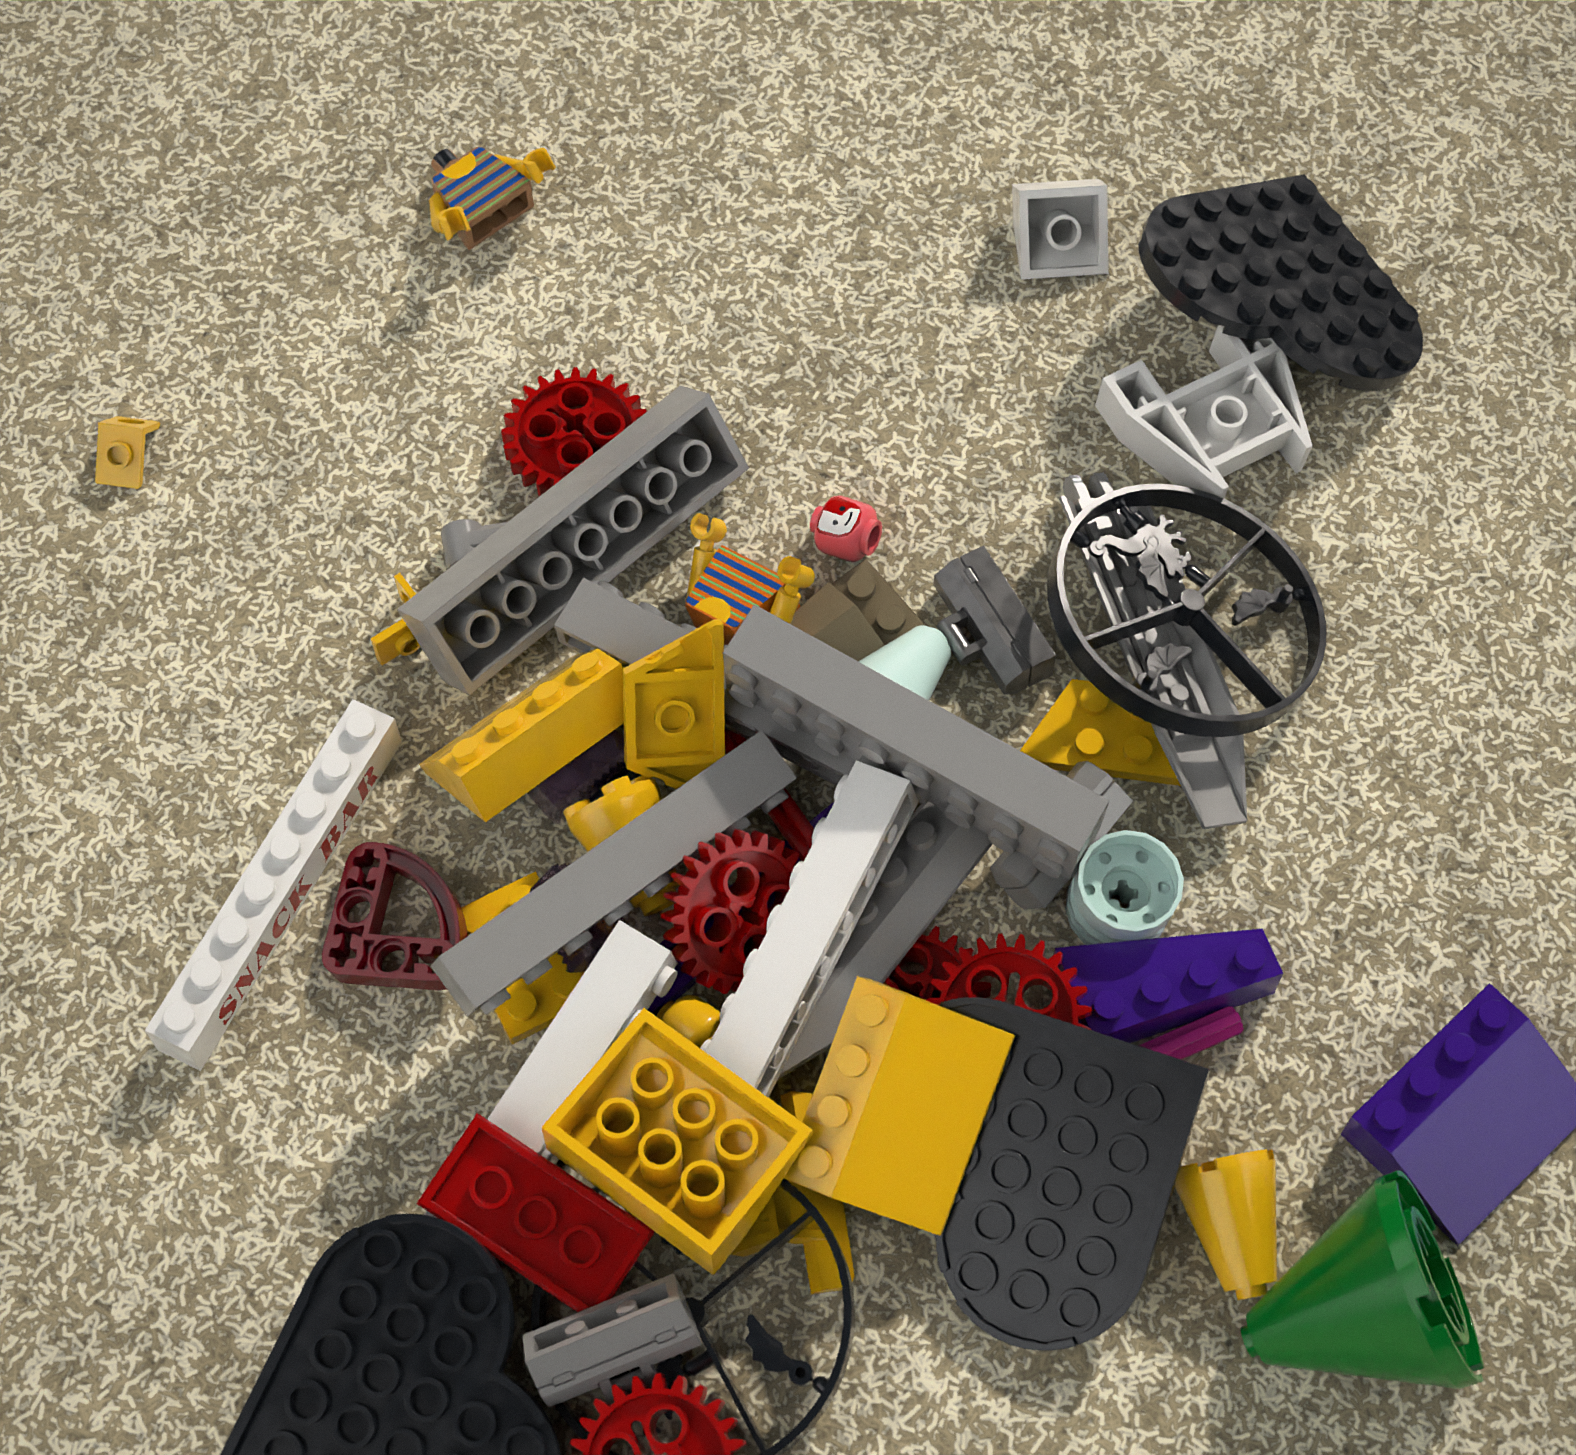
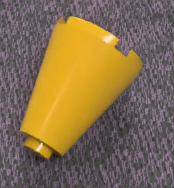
M1273 1149L1215 1158L1214 1161L1202 1163L1199 1167L1198 1163L1181 1166L1174 1187L1224 1292L1235 1290L1237 1301L1265 1295L1268 1292L1267 1283L1277 1282L1276 1159Z

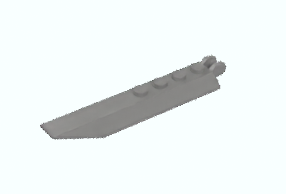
M1104 472L1094 473V475L1090 476L1088 491L1085 484H1083L1081 476L1069 475V477L1064 478L1062 487L1064 496H1061L1059 500L1069 524L1091 502L1114 491ZM1150 506L1129 507L1132 512L1139 510L1152 526H1158ZM1120 509L1093 519L1079 530L1088 536L1090 544L1093 541H1099L1101 536L1109 534L1126 540L1134 536L1124 526L1123 523L1126 518L1120 513ZM1089 547L1079 548L1111 627L1163 608L1162 601L1152 591L1145 590L1143 581L1136 576L1139 569L1135 564L1141 554L1127 557L1105 547L1107 549L1102 557L1096 558L1089 553ZM1164 571V581L1169 594L1168 598L1176 602L1186 588L1182 579L1179 580L1174 576L1170 580L1166 578ZM1171 621L1117 641L1133 681L1136 680L1139 674L1145 672V658L1148 654H1151L1154 647H1165L1169 643L1176 647H1190L1192 652L1188 657L1177 663L1169 674L1159 675L1157 688L1151 696L1172 706L1192 712L1209 715H1239L1213 651L1190 626H1181ZM1151 723L1156 737L1202 829L1246 823L1247 802L1243 734L1227 737H1202L1171 731Z
M929 801L926 804H920L912 814L778 1080L831 1047L857 976L872 979L882 984L885 982L992 846V843L988 840V834L974 826L966 829L956 825L944 815L945 810Z

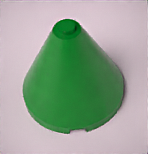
M1397 1170L1376 1178L1247 1312V1325L1241 1326V1335L1244 1345L1252 1358L1259 1356L1265 1365L1454 1389H1462L1483 1382L1482 1374L1476 1375L1474 1373L1483 1369L1484 1363L1476 1330L1450 1258L1444 1259L1431 1232L1436 1230V1227L1427 1208L1411 1181L1402 1171Z

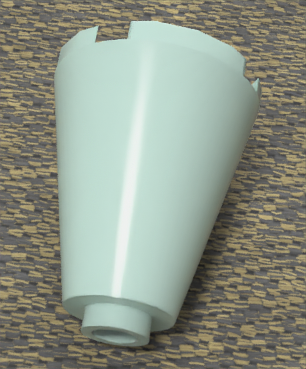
M919 625L858 662L921 697L930 700L951 657V649L947 638L941 631L936 628Z

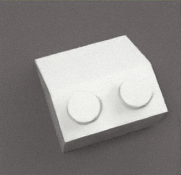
M1099 179L1012 184L1013 226L1021 279L1109 274L1107 185Z

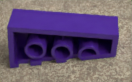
M1263 929L1057 947L1054 950V954L1059 951L1063 953V961L1059 967L1061 972L1076 967L1078 970V975L1070 983L1071 987L1086 986L1088 989V994L1076 1002L1077 1005L1092 1007V1015L1079 1019L1078 1023L1089 1027L1092 1031L1129 1043L1191 1023L1227 1006L1234 1008L1275 993L1283 976V971Z

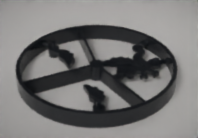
M1140 484L1114 490L1091 502L1074 518L1052 556L1047 579V600L1056 633L1064 649L1082 674L1100 692L1129 713L1149 723L1182 734L1202 737H1227L1251 733L1272 724L1289 712L1309 688L1319 672L1326 648L1327 629L1321 598L1310 574L1295 552L1273 529L1253 514L1226 499L1198 489L1172 484ZM1160 506L1198 514L1229 528L1247 540L1248 543L1210 578L1197 566H1187L1191 560V555L1188 551L1185 552L1184 556H1180V549L1174 548L1171 545L1172 542H1175L1182 546L1187 541L1186 538L1181 536V531H1178L1176 534L1165 532V528L1171 527L1174 520H1166L1165 515L1161 514L1157 519L1158 526L1155 527L1150 524L1148 519L1139 510L1132 512L1129 507ZM1120 509V513L1126 518L1123 523L1124 526L1134 535L1128 540L1109 534L1101 536L1099 541H1093L1090 544L1088 536L1079 531L1093 519ZM1071 542L1079 548L1089 547V553L1096 558L1102 557L1107 550L1105 547L1127 557L1141 554L1135 564L1139 569L1136 576L1143 581L1145 590L1152 591L1162 601L1163 608L1084 637L1072 615L1064 586L1063 569L1068 543ZM1254 547L1272 562L1289 584H1286L1284 587H1277L1273 593L1254 588L1251 592H1242L1239 600L1231 606L1234 612L1231 618L1232 625L1237 626L1248 618L1262 615L1266 608H1270L1276 613H1282L1293 599L1299 601L1307 629L1308 659L1299 687L1287 698L1203 609L1205 605L1204 597ZM1164 571L1166 578L1170 580L1174 576L1181 580L1186 574V577L1201 589L1199 591L1186 589L1175 602V600L1168 598L1169 594L1164 581ZM1171 621L1181 626H1190L1266 709L1242 715H1209L1181 709L1152 697V693L1157 688L1159 675L1169 674L1177 663L1188 657L1192 652L1190 647H1176L1172 643L1167 644L1165 647H1154L1151 654H1148L1145 658V672L1139 674L1133 684L1128 683L1113 671L1094 650Z
M783 1178L778 1187L795 1198L807 1212L702 1300L693 1297L685 1298L700 1338L707 1350L688 1360L684 1364L683 1369L680 1368L684 1358L682 1354L659 1362L656 1369L657 1373L664 1374L667 1388L671 1389L678 1375L683 1377L685 1374L688 1377L695 1376L715 1364L761 1452L758 1455H782L799 1442L825 1413L844 1377L851 1355L855 1330L853 1285L843 1251L832 1229L820 1212L801 1191L785 1178ZM594 1186L592 1188L594 1191H596L603 1197H607V1195L603 1193L601 1190H599L597 1187ZM815 1220L831 1247L842 1285L844 1312L840 1348L829 1379L824 1376H817L814 1379V1369L810 1364L802 1360L791 1359L785 1355L783 1344L768 1334L753 1314L748 1315L746 1325L749 1329V1334L745 1342L752 1348L753 1361L762 1363L766 1371L788 1372L790 1380L797 1386H808L813 1381L812 1387L821 1394L803 1420L784 1438L768 1449L705 1329L710 1319L708 1308ZM661 1237V1243L664 1245L672 1246L678 1256L684 1254L671 1243H669L667 1240H665L663 1237ZM638 1260L636 1261L634 1266L652 1282L658 1280ZM536 1284L532 1296V1331L546 1326L547 1299L549 1294ZM638 1366L636 1368L631 1369L630 1371H635L640 1367ZM628 1370V1371H626V1372H623V1373H621V1374H619V1375H616V1376H614V1377H611V1378H612V1380H613V1379L618 1378V1377H620V1376H622V1375H625V1374H627V1373H630V1371ZM567 1401L555 1405L573 1431L581 1439H587L590 1432L581 1425ZM674 1411L664 1413L666 1418L672 1420ZM656 1426V1432L660 1434L662 1430ZM612 1449L609 1451V1455H620Z

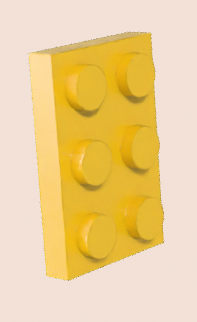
M536 871L461 907L468 936L540 886L542 882ZM561 949L547 959L553 967L529 985L521 978L506 989L511 998L494 1011L512 1045L549 1027L587 970V966L578 950L568 956L565 950Z

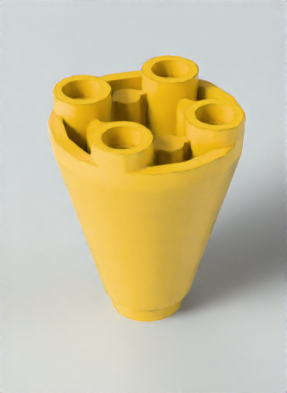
M642 775L630 781L628 776H623L604 785L601 788L604 796L593 802L585 799L567 807L563 814L571 833L587 852L662 800L660 788L656 780ZM674 868L673 870H671V871L669 872L670 876H671L672 872H673V873H677V872H676V868ZM673 880L650 898L642 891L632 898L630 903L635 908L640 907L645 917L653 915L674 904V902L664 898L663 895L664 892H677L676 889L679 885Z

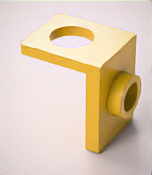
M121 416L98 422L95 483L133 489L141 488L143 483L145 435L158 430L160 422Z
M401 573L394 576L399 597L406 603L416 593ZM403 619L371 638L376 658L382 666L400 654L408 656L421 647Z

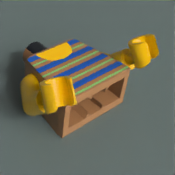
M475 147L460 158L450 149L439 151L431 162V167L436 172L431 179L434 194L429 199L431 226L437 233L444 234L446 240L453 239V235L457 233L463 244L471 250L534 207L531 180L538 184L544 179L543 172L556 168L549 153L545 148H538L527 154L524 159L519 160L498 154L493 155L482 147Z

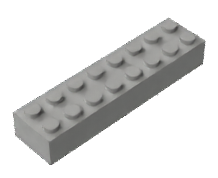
M684 386L676 388L397 609L446 684L470 696L554 627L555 622L583 577L596 584L599 581L609 583L749 469L710 394Z
M755 604L723 652L726 688L729 689L730 696L737 702L749 708H754L757 705L772 713V719L781 727L792 732H796L799 728L815 737L814 742L821 749L832 755L839 756L842 752L854 760L910 780L919 800L918 803L926 804L929 801L945 810L944 815L956 825L966 829L974 826L988 834V840L997 848L1008 853H1014L1017 850L1033 859L1032 864L1034 867L1047 876L1059 878L1061 875L1071 880L1083 856L1100 831L1110 800Z

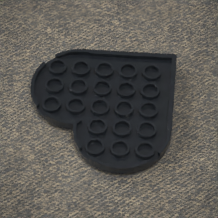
M1305 174L1172 197L1158 204L1142 227V239L1138 244L1142 265L1148 277L1171 304L1196 322L1202 317L1212 324L1223 325L1222 333L1246 339L1271 338L1286 355L1312 374L1318 369L1330 377L1341 378L1339 386L1354 390L1380 391L1392 388L1404 381L1420 360L1423 351V335L1418 322L1419 315L1417 310L1407 303L1393 285L1391 278L1380 269L1367 253L1366 247L1355 238L1343 223L1341 216L1330 207L1318 192L1316 185Z
M964 997L941 1002L938 1004L939 1006L1015 1035L943 1233L941 1236L936 1235V1251L941 1273L943 1272L947 1284L957 1301L956 1304L962 1312L980 1329L1000 1341L1024 1349L1044 1351L1066 1349L1087 1342L1116 1324L1135 1302L1142 1289L1211 1069L994 999Z
M394 1214L371 1221L359 1228L351 1229L336 1240L317 1261L220 1455H561V1451L552 1423L537 1399L519 1382L503 1373L513 1342L514 1309L508 1283L495 1258L475 1237L452 1223L427 1215Z

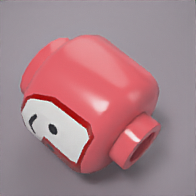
M838 495L831 497L824 506H818L814 510L810 520V531L814 533L815 545L822 553L848 562H856L865 555H871L876 550L882 534V522L877 519L875 509L869 504Z

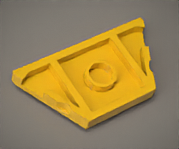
M721 619L711 620L622 669L624 760L628 770L648 778H659L665 785L678 789L725 756L724 624Z
M1071 679L1020 750L1054 770L1070 772L1078 762L1089 761L1111 777L1181 786L1156 737L1151 723L1129 713L1106 697L1090 681Z

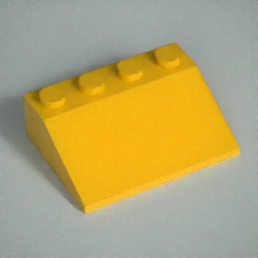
M598 648L574 655L419 765L430 778L486 823L624 723L623 666Z
M857 976L802 1122L813 1130V1134L784 1178L836 1200L941 1236L1015 1035L872 979Z
M645 1008L641 1010L541 1127L546 1149L713 1276L747 1235L813 1134L811 1128Z

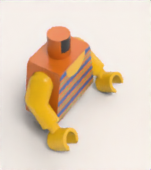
M701 513L696 514L691 520L690 529L693 536L701 541L700 546L694 547L685 603L694 626L699 628L711 620L721 619L724 624V645H728L754 604L791 624L795 612L801 607L799 604L801 595L798 592L799 588H807L814 582L815 575L812 568L801 565V560L798 558L787 556L779 563L778 572L776 573L723 545L718 550L713 549L714 543L721 541L725 537L727 527L721 519L713 517L710 530L707 532L708 516Z

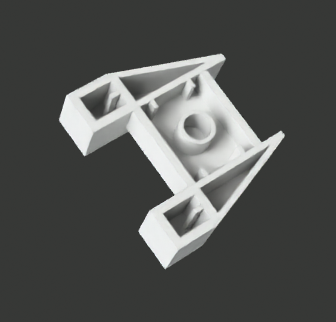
M1218 325L1209 353L1221 369L1166 395L1144 362L1140 360L1102 379L1095 407L1118 441L1172 484L1205 491L1224 499L1229 486L1223 477L1278 450L1294 472L1298 473L1302 471L1313 445L1286 354L1271 338L1246 339L1223 334L1224 326Z

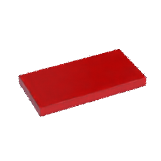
M478 1113L416 1203L438 1219L445 1220L467 1231L485 1246L493 1256L577 1312L612 1299L655 1234V1231Z

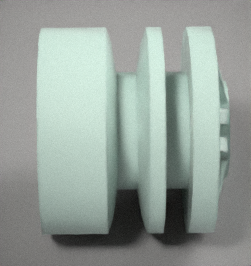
M1123 830L1105 834L1089 846L1067 890L1065 910L1071 929L1085 945L1159 938L1182 899L1184 878L1178 859L1163 842L1147 833ZM1113 895L1120 896L1121 903L1128 904L1127 907L1120 908L1119 901L1112 899Z

